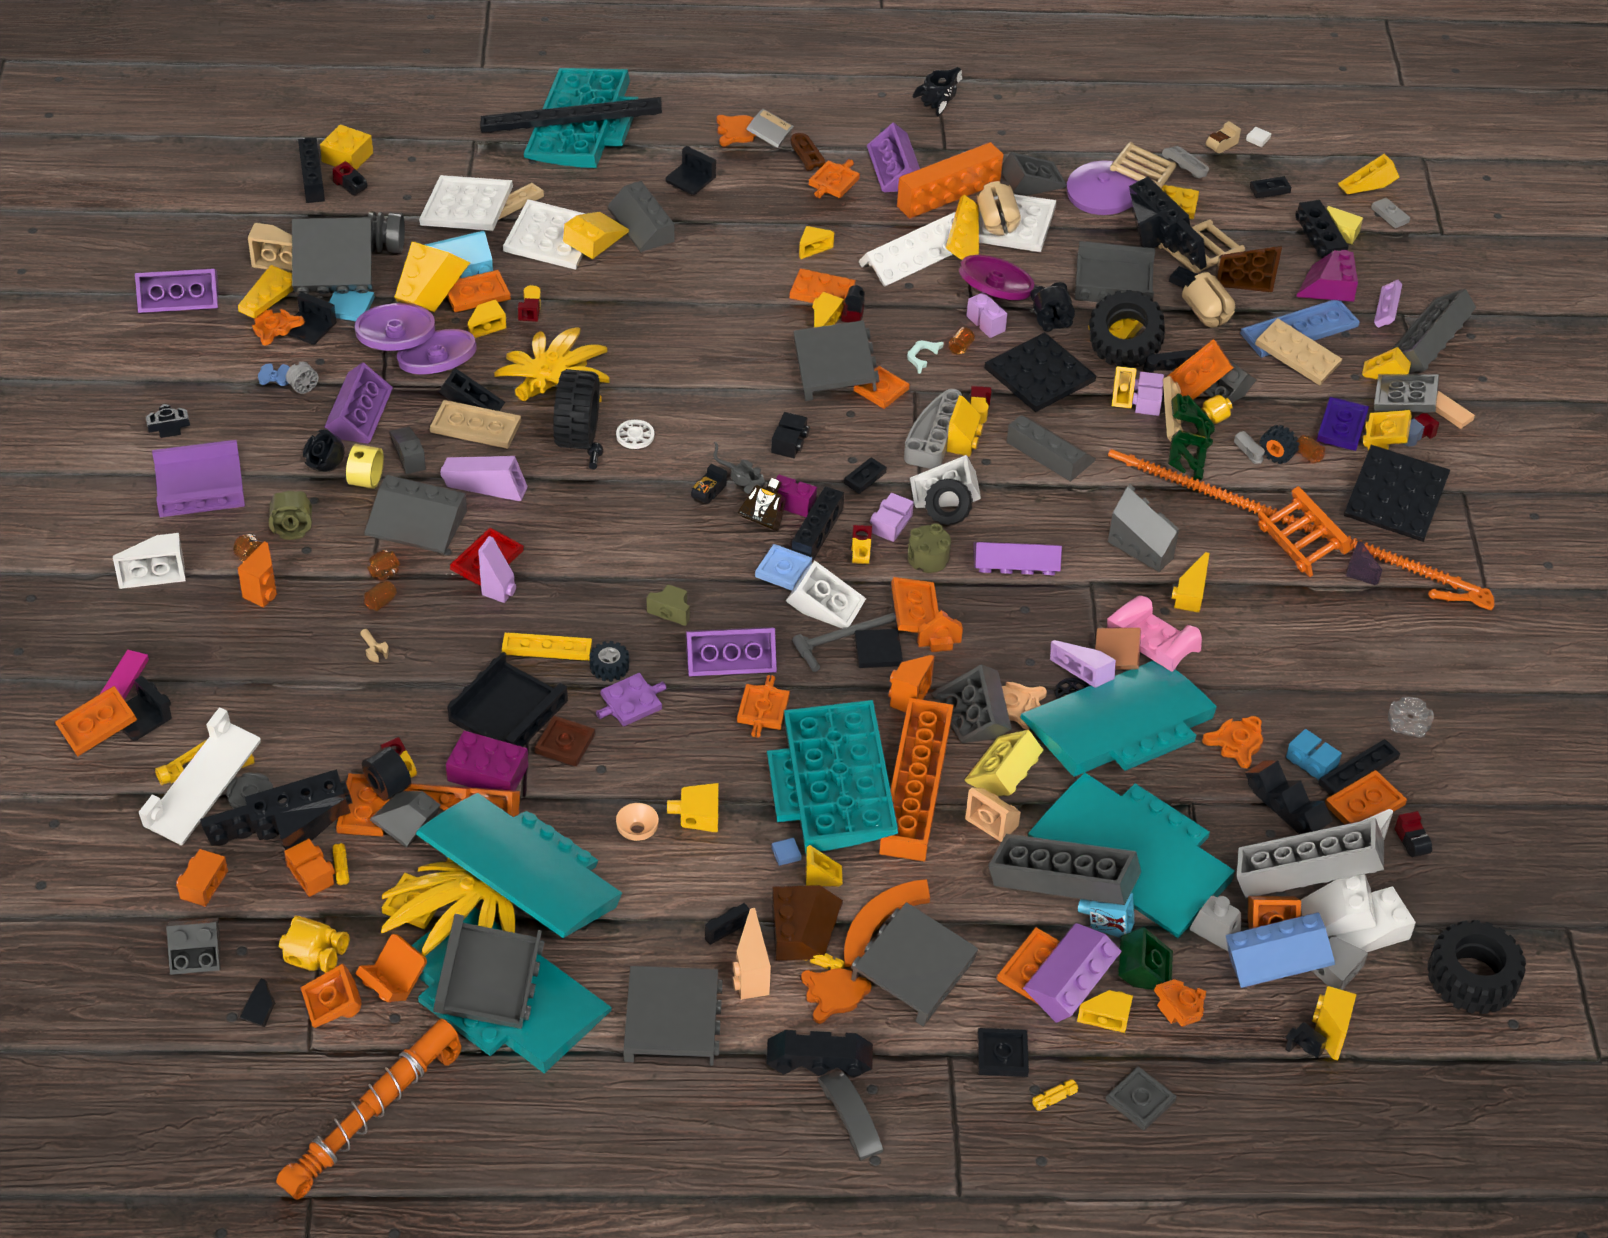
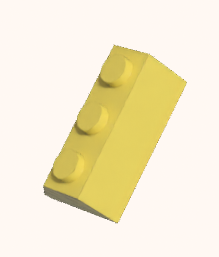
M1030 730L999 736L968 774L965 781L976 788H984L997 796H1009L1016 791L1018 783L1027 776V771L1030 767L1037 763L1043 748Z

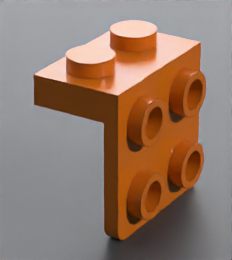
M392 934L375 965H360L355 974L362 979V983L365 986L379 993L378 996L383 1001L388 1003L406 1001L426 966L427 959L401 936Z

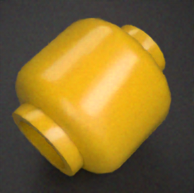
M1216 395L1206 400L1201 409L1214 424H1218L1231 416L1230 409L1233 407L1228 398L1225 399L1221 395Z

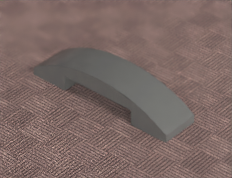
M838 1070L819 1077L818 1082L827 1099L832 1100L850 1134L849 1141L859 1160L882 1153L883 1147L868 1110L846 1074L842 1070Z

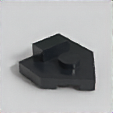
M168 404L161 405L159 411L155 414L151 412L146 416L148 432L159 431L160 438L181 435L180 427L190 426L187 410L183 408L172 409Z

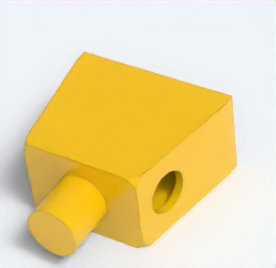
M719 783L683 787L681 789V800H667V814H681V826L683 828L718 832Z

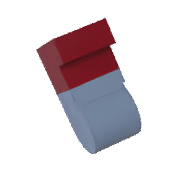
M1427 413L1420 414L1411 420L1408 442L1402 444L1411 447L1415 446L1417 441L1426 436L1432 439L1437 434L1439 422Z

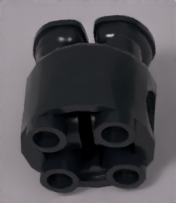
M1056 282L1047 288L1038 286L1031 291L1030 294L1037 316L1036 319L1044 331L1050 332L1053 329L1067 328L1073 324L1075 310L1065 283Z

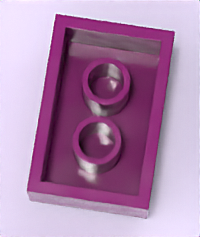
M463 731L446 762L447 781L466 787L516 791L529 766L528 748Z

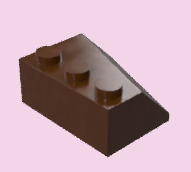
M1282 246L1220 255L1216 268V278L1224 288L1273 292Z
M820 885L773 887L772 914L776 961L815 959L813 956L816 955L825 956L843 900Z

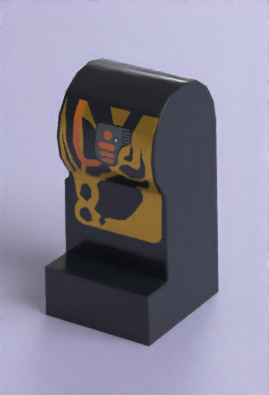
M711 463L707 468V473L693 486L691 496L705 504L710 503L727 486V471Z

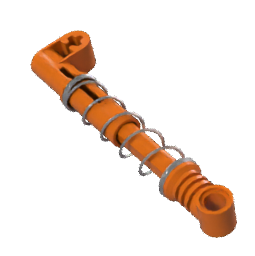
M440 1018L410 1049H404L399 1054L400 1059L390 1069L385 1067L387 1072L373 1086L368 1084L370 1089L360 1098L361 1103L359 1105L351 1101L355 1109L342 1122L334 1118L338 1126L325 1139L317 1136V1139L315 1138L309 1144L307 1154H303L302 1158L297 1160L298 1163H290L280 1171L276 1183L296 1200L303 1198L310 1191L313 1185V1178L316 1179L318 1174L323 1172L322 1169L332 1167L337 1163L336 1152L349 1151V1139L355 1133L366 1134V1122L372 1116L383 1117L384 1110L394 1100H400L401 1093L411 1083H417L418 1077H423L427 1072V1066L435 1058L444 1065H450L457 1059L461 1052V1044L456 1030L446 1020ZM363 1125H365V1131L363 1133L357 1132ZM346 1142L348 1143V1149H340Z

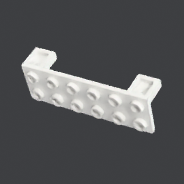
M956 212L867 252L858 261L862 268L867 265L873 267L882 285L886 287L954 255L945 247Z
M220 707L206 724L210 737L164 797L160 799L152 794L139 811L144 827L179 845H183L201 822L200 819L204 818L261 742L260 737L231 724L228 712Z

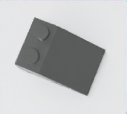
M1010 152L1002 164L1001 172L1004 175L1003 177L1007 180L1015 194L1032 195L1063 189L1067 186L1053 161Z

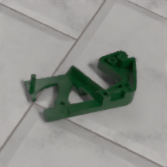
M1178 393L1171 400L1173 417L1178 420L1194 423L1198 432L1192 434L1178 430L1172 436L1168 464L1185 473L1186 469L1182 467L1179 461L1182 455L1189 463L1191 469L1194 470V480L1199 479L1201 481L1203 479L1207 448L1213 444V439L1210 438V435L1214 432L1215 426L1189 395L1182 397ZM1189 445L1198 446L1196 459L1186 449Z

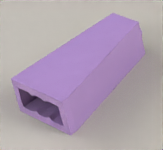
M515 456L450 457L446 459L440 471L447 487L515 501H522L528 487Z

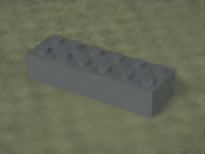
M1012 834L1005 835L988 865L993 884L997 887L1120 905L1126 904L1141 874L1136 851Z

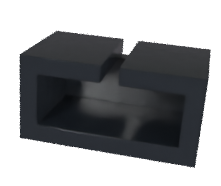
M784 412L779 426H777L772 437L771 453L795 459L797 452H801L803 448V439L809 435L810 426H807V417Z

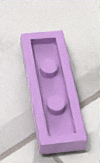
M1399 280L1382 286L1374 320L1378 328L1395 321L1402 289V283Z

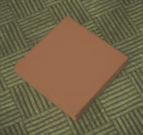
M1141 628L1097 629L1095 650L1101 651L1116 660L1115 670L1139 669Z

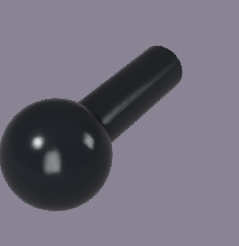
M593 442L592 447L587 449V453L590 456L589 468L592 470L597 468L598 457L604 451L602 445L597 442Z

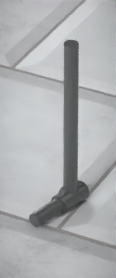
M895 612L812 639L798 634L793 637L792 642L800 655L805 658L812 671L816 672L820 669V666L812 654L813 647L853 635L856 630H869L896 621Z

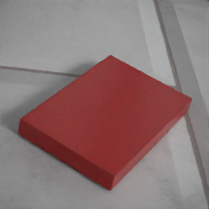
M489 528L450 564V570L481 586L478 550L489 536L494 538L508 565L524 551V545Z

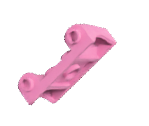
M1141 595L1135 597L1107 618V628H1141L1140 652L1171 672L1176 669L1179 662L1191 652L1199 653L1201 651L1202 636L1200 630L1197 627L1187 625L1183 630L1179 631L1152 614V602L1148 597Z

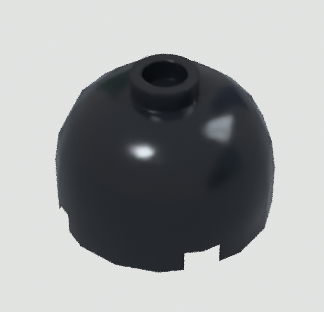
M328 430L317 431L319 434L316 436L312 435L305 444L303 457L306 458L305 464L319 472H330L341 464L345 454V447L337 435Z

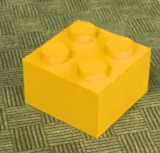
M340 124L320 144L322 162L336 167L346 161L357 170L373 154L372 136Z

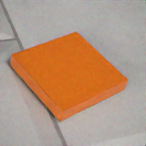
M878 366L874 369V371L878 370L879 374L876 391H873L872 383L855 385L853 391L885 409L908 391L910 384Z

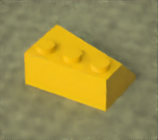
M412 242L395 294L396 301L417 305L435 313L453 285L459 280L461 274L470 265V262L449 252Z

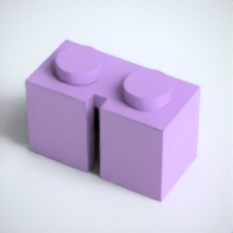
M982 292L968 299L966 316L976 326L980 325L979 328L989 338L1005 332L1007 313L987 294Z
M1140 371L1139 379H1135L1134 391H1137V393L1134 392L1132 404L1136 405L1135 413L1159 416L1164 374Z
M891 493L887 499L881 502L878 512H874L871 517L872 534L894 542L912 517L914 501Z

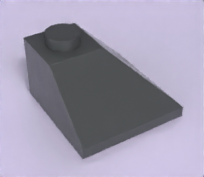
M402 791L394 795L371 817L370 821L407 848L418 837L416 835L417 830L437 816L441 805L423 791Z

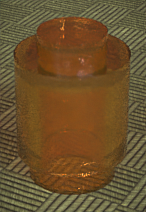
M960 327L949 340V350L956 355L965 353L975 340L974 333L967 327Z
M1303 435L1296 441L1299 442L1297 452L1311 463L1320 462L1324 458L1325 447L1310 436Z
M390 581L380 582L364 594V603L369 609L378 611L394 599L397 590Z

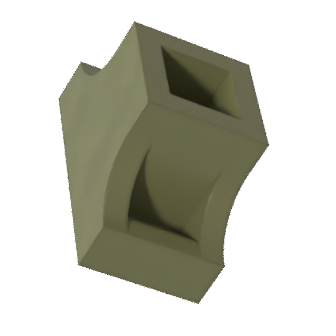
M667 584L661 592H650L647 596V613L686 626L690 621L687 591Z

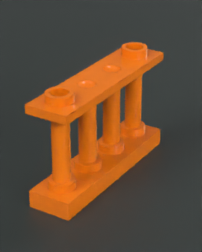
M1297 486L1292 490V503L1269 518L1262 511H1259L1258 525L1263 532L1267 531L1295 561L1296 567L1300 572H1305L1311 577L1313 576L1312 563L1334 549H1339L1345 555L1351 551L1350 541L1314 501ZM1296 509L1303 511V517L1281 531L1274 525ZM1307 523H1314L1317 526L1316 530L1294 544L1287 538V536ZM1320 536H1326L1329 539V543L1306 558L1299 551Z

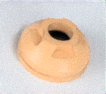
M628 804L621 808L616 816L617 829L623 837L629 840H645L656 832L658 814L647 804ZM638 825L642 826L644 830L640 833H634L631 831V828Z

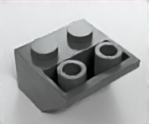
M1228 358L1234 368L1204 392L1211 397L1221 395L1233 403L1246 395L1256 379Z
M219 918L168 923L166 930L170 975L220 970L221 941Z

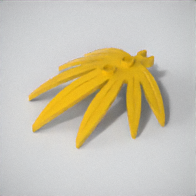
M575 327L560 333L552 341L547 352H545L546 337L544 332L539 331L532 340L535 359H532L522 351L509 352L506 354V359L515 364L496 370L494 377H534L536 379H533L530 383L531 391H534L536 387H540L542 394L546 392V388L551 387L554 383L558 384L561 372L566 369L592 371L599 376V382L610 383L609 376L599 370L583 366L569 367L607 353V347L603 345H585L567 354L581 332L579 327Z
M447 858L446 862L419 866L417 872L426 870L451 872H438L416 877L382 894V899L407 891L438 885L423 892L401 907L382 926L381 933H385L456 900V903L442 915L430 932L422 948L421 954L423 956L429 954L450 934L455 914L464 915L465 919L481 899L484 902L481 907L478 926L493 927L497 904L502 930L515 933L513 903L450 858Z

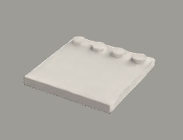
M440 175L420 216V225L493 231L513 188L512 180Z
M1014 194L1020 211L1021 221L1016 230L1009 234L1002 212L999 213L1004 231L1002 236H997L987 231L979 209V243L1041 252L1056 208V200Z
M528 199L503 245V251L576 270L584 254L563 242L564 224L576 215L585 213Z

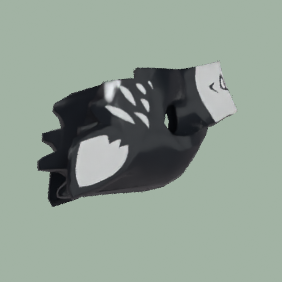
M956 67L951 70L933 71L926 76L924 84L916 88L913 98L922 96L921 101L925 102L924 106L932 105V109L937 108L936 115L939 116L946 108L948 102L955 97L957 92L956 84L962 80V70ZM940 78L946 79L945 82H938Z

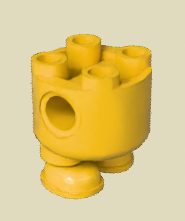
M296 915L292 919L287 934L282 935L279 948L283 949V959L286 963L309 971H317L321 968L323 972L327 973L337 966V954L343 955L346 952L350 937L347 932H337L327 924Z

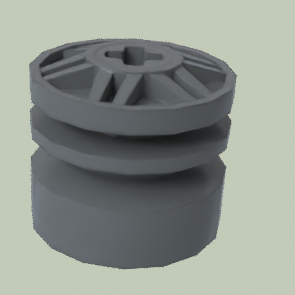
M369 211L368 217H371L373 223L372 252L375 251V248H377L378 252H382L384 244H386L389 253H402L405 239L403 213L390 212L387 221H385L383 212H379L378 216H376V212Z

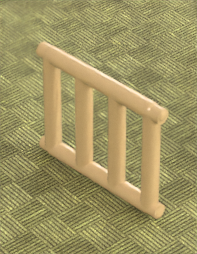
M1129 142L1111 164L1110 170L1117 171L1136 181H1140L1148 176L1151 180L1154 179L1153 181L1162 188L1175 170L1177 163L1174 161L1170 162Z
M1211 219L1192 227L1204 239V245L1217 255L1213 258H1209L1206 255V268L1200 270L1196 265H1192L1189 259L1179 251L1172 253L1162 243L1158 246L1160 249L1164 248L1194 273H1199L1216 265L1220 255L1245 251L1244 245L1239 246L1215 227ZM1207 229L1231 248V250L1224 252L1200 231Z

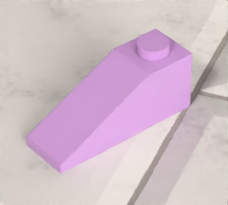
M489 536L478 550L482 595L505 603L509 596H513L516 590L514 573L494 538Z
M1056 640L1051 641L1050 660L1096 688L1115 679L1116 660L1105 653Z

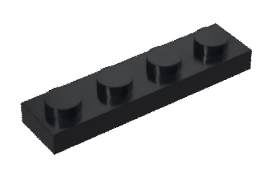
M1384 739L1321 777L1318 784L1332 796L1375 770L1380 771L1398 760L1400 752Z

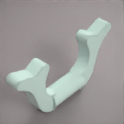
M921 340L917 341L908 351L907 359L917 368V373L920 374L922 368L927 367V361L916 358V354L922 349H929L934 354H938V350L943 348L944 342L932 343Z

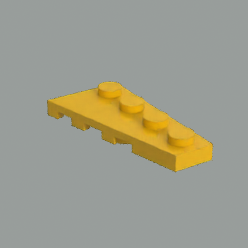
M966 195L959 199L945 247L961 260L970 255H979V206Z
M270 265L239 303L238 312L256 318L294 291L292 287V273Z

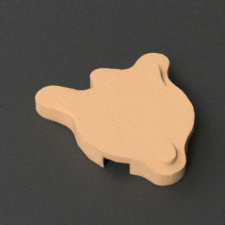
M1006 682V686H1002L1009 719L1010 721L1017 722L1023 729L1029 730L1028 725L1020 718L1021 713L1041 706L1039 701L1046 697L1047 690L1042 686L1033 688L1014 682Z

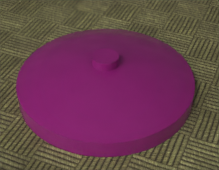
M970 255L962 260L959 267L961 277L968 284L994 297L1022 300L1030 297V293L1034 289V281L1027 272L1000 258L987 255Z

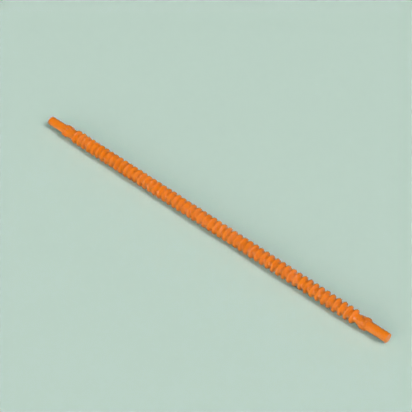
M1110 449L1108 457L1126 463V466L1138 467V470L1143 469V472L1149 471V474L1154 473L1155 477L1159 475L1161 479L1165 477V480L1170 479L1171 483L1176 481L1177 485L1181 483L1182 487L1185 485L1188 489L1192 487L1193 491L1197 489L1198 493L1204 492V495L1209 494V497L1215 496V499L1220 498V501L1226 500L1227 504L1229 502L1233 506L1237 504V507L1242 506L1243 510L1248 508V511L1251 512L1253 510L1254 514L1262 511L1267 517H1270L1278 512L1277 508L1272 510L1271 506L1267 508L1266 504L1262 506L1260 502L1255 503V500L1243 499L1244 496L1238 497L1237 493L1235 495L1231 491L1227 493V490L1222 491L1221 487L1216 489L1215 485L1211 487L1210 483L1207 485L1204 481L1200 483L1199 479L1195 481L1193 477L1188 478V475L1177 474V471L1172 472V469L1166 470V467L1161 468V465L1155 466L1154 462L1150 464V461L1144 462L1143 458L1139 460L1135 458V455H1126ZM1292 514L1291 516H1285L1279 521H1282L1283 525L1287 523L1289 526L1300 519V517L1294 518ZM1307 523L1299 531L1304 529L1305 533L1308 531L1311 533L1317 529V526ZM1348 536L1351 550L1354 548L1356 552L1362 551V554L1367 553L1368 557L1373 555V558L1378 557L1379 561L1384 559L1385 563L1389 561L1391 565L1396 564V567L1402 566L1403 570L1407 568L1408 572L1413 570L1414 574L1418 572L1420 576L1425 575V578L1437 579L1438 583L1442 581L1443 585L1446 583L1450 584L1456 590L1460 588L1468 592L1474 591L1478 594L1481 590V587L1465 582L1459 576H1449V573L1444 574L1443 570L1438 572L1437 568L1433 570L1431 566L1428 568L1426 564L1414 563L1413 559L1411 561L1408 560V557L1403 559L1402 555L1398 557L1397 553L1393 555L1391 551L1385 552V549L1380 550V547L1374 548L1373 544L1369 546L1368 542L1363 544L1362 540L1358 542L1356 538L1351 539V536Z

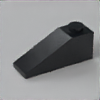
M456 368L451 372L439 393L452 402L500 411L505 404V401Z

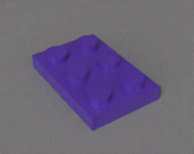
M1330 397L1317 441L1356 451L1369 406Z

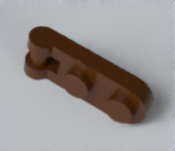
M795 133L791 136V146L804 163L807 171H811L815 167L821 168L825 164L824 157L807 134Z

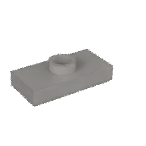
M1388 198L1372 203L1371 209L1395 229L1410 222V217Z

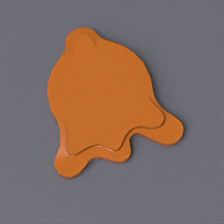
M718 115L717 123L720 125L718 127V134L723 135L719 139V144L726 147L736 142L747 143L754 141L756 135L746 130L754 118L746 115Z
M280 309L281 313L265 310L255 318L256 324H252L254 333L260 337L262 345H269L274 337L279 335L285 336L292 328L302 326L305 323L302 316L290 315L289 312Z
M1256 716L1242 718V721L1233 722L1232 718L1224 722L1219 730L1203 735L1202 742L1205 745L1223 747L1221 750L1223 757L1234 758L1240 767L1249 768L1252 762L1251 757L1261 749L1263 743L1261 735L1262 721Z
M842 968L831 969L821 973L806 970L801 974L802 983L809 988L806 1000L810 1003H818L813 1012V1020L818 1024L825 1022L833 1014L846 1013L857 1008V1004L865 995L871 992V982L860 976L854 982L851 980L853 972Z

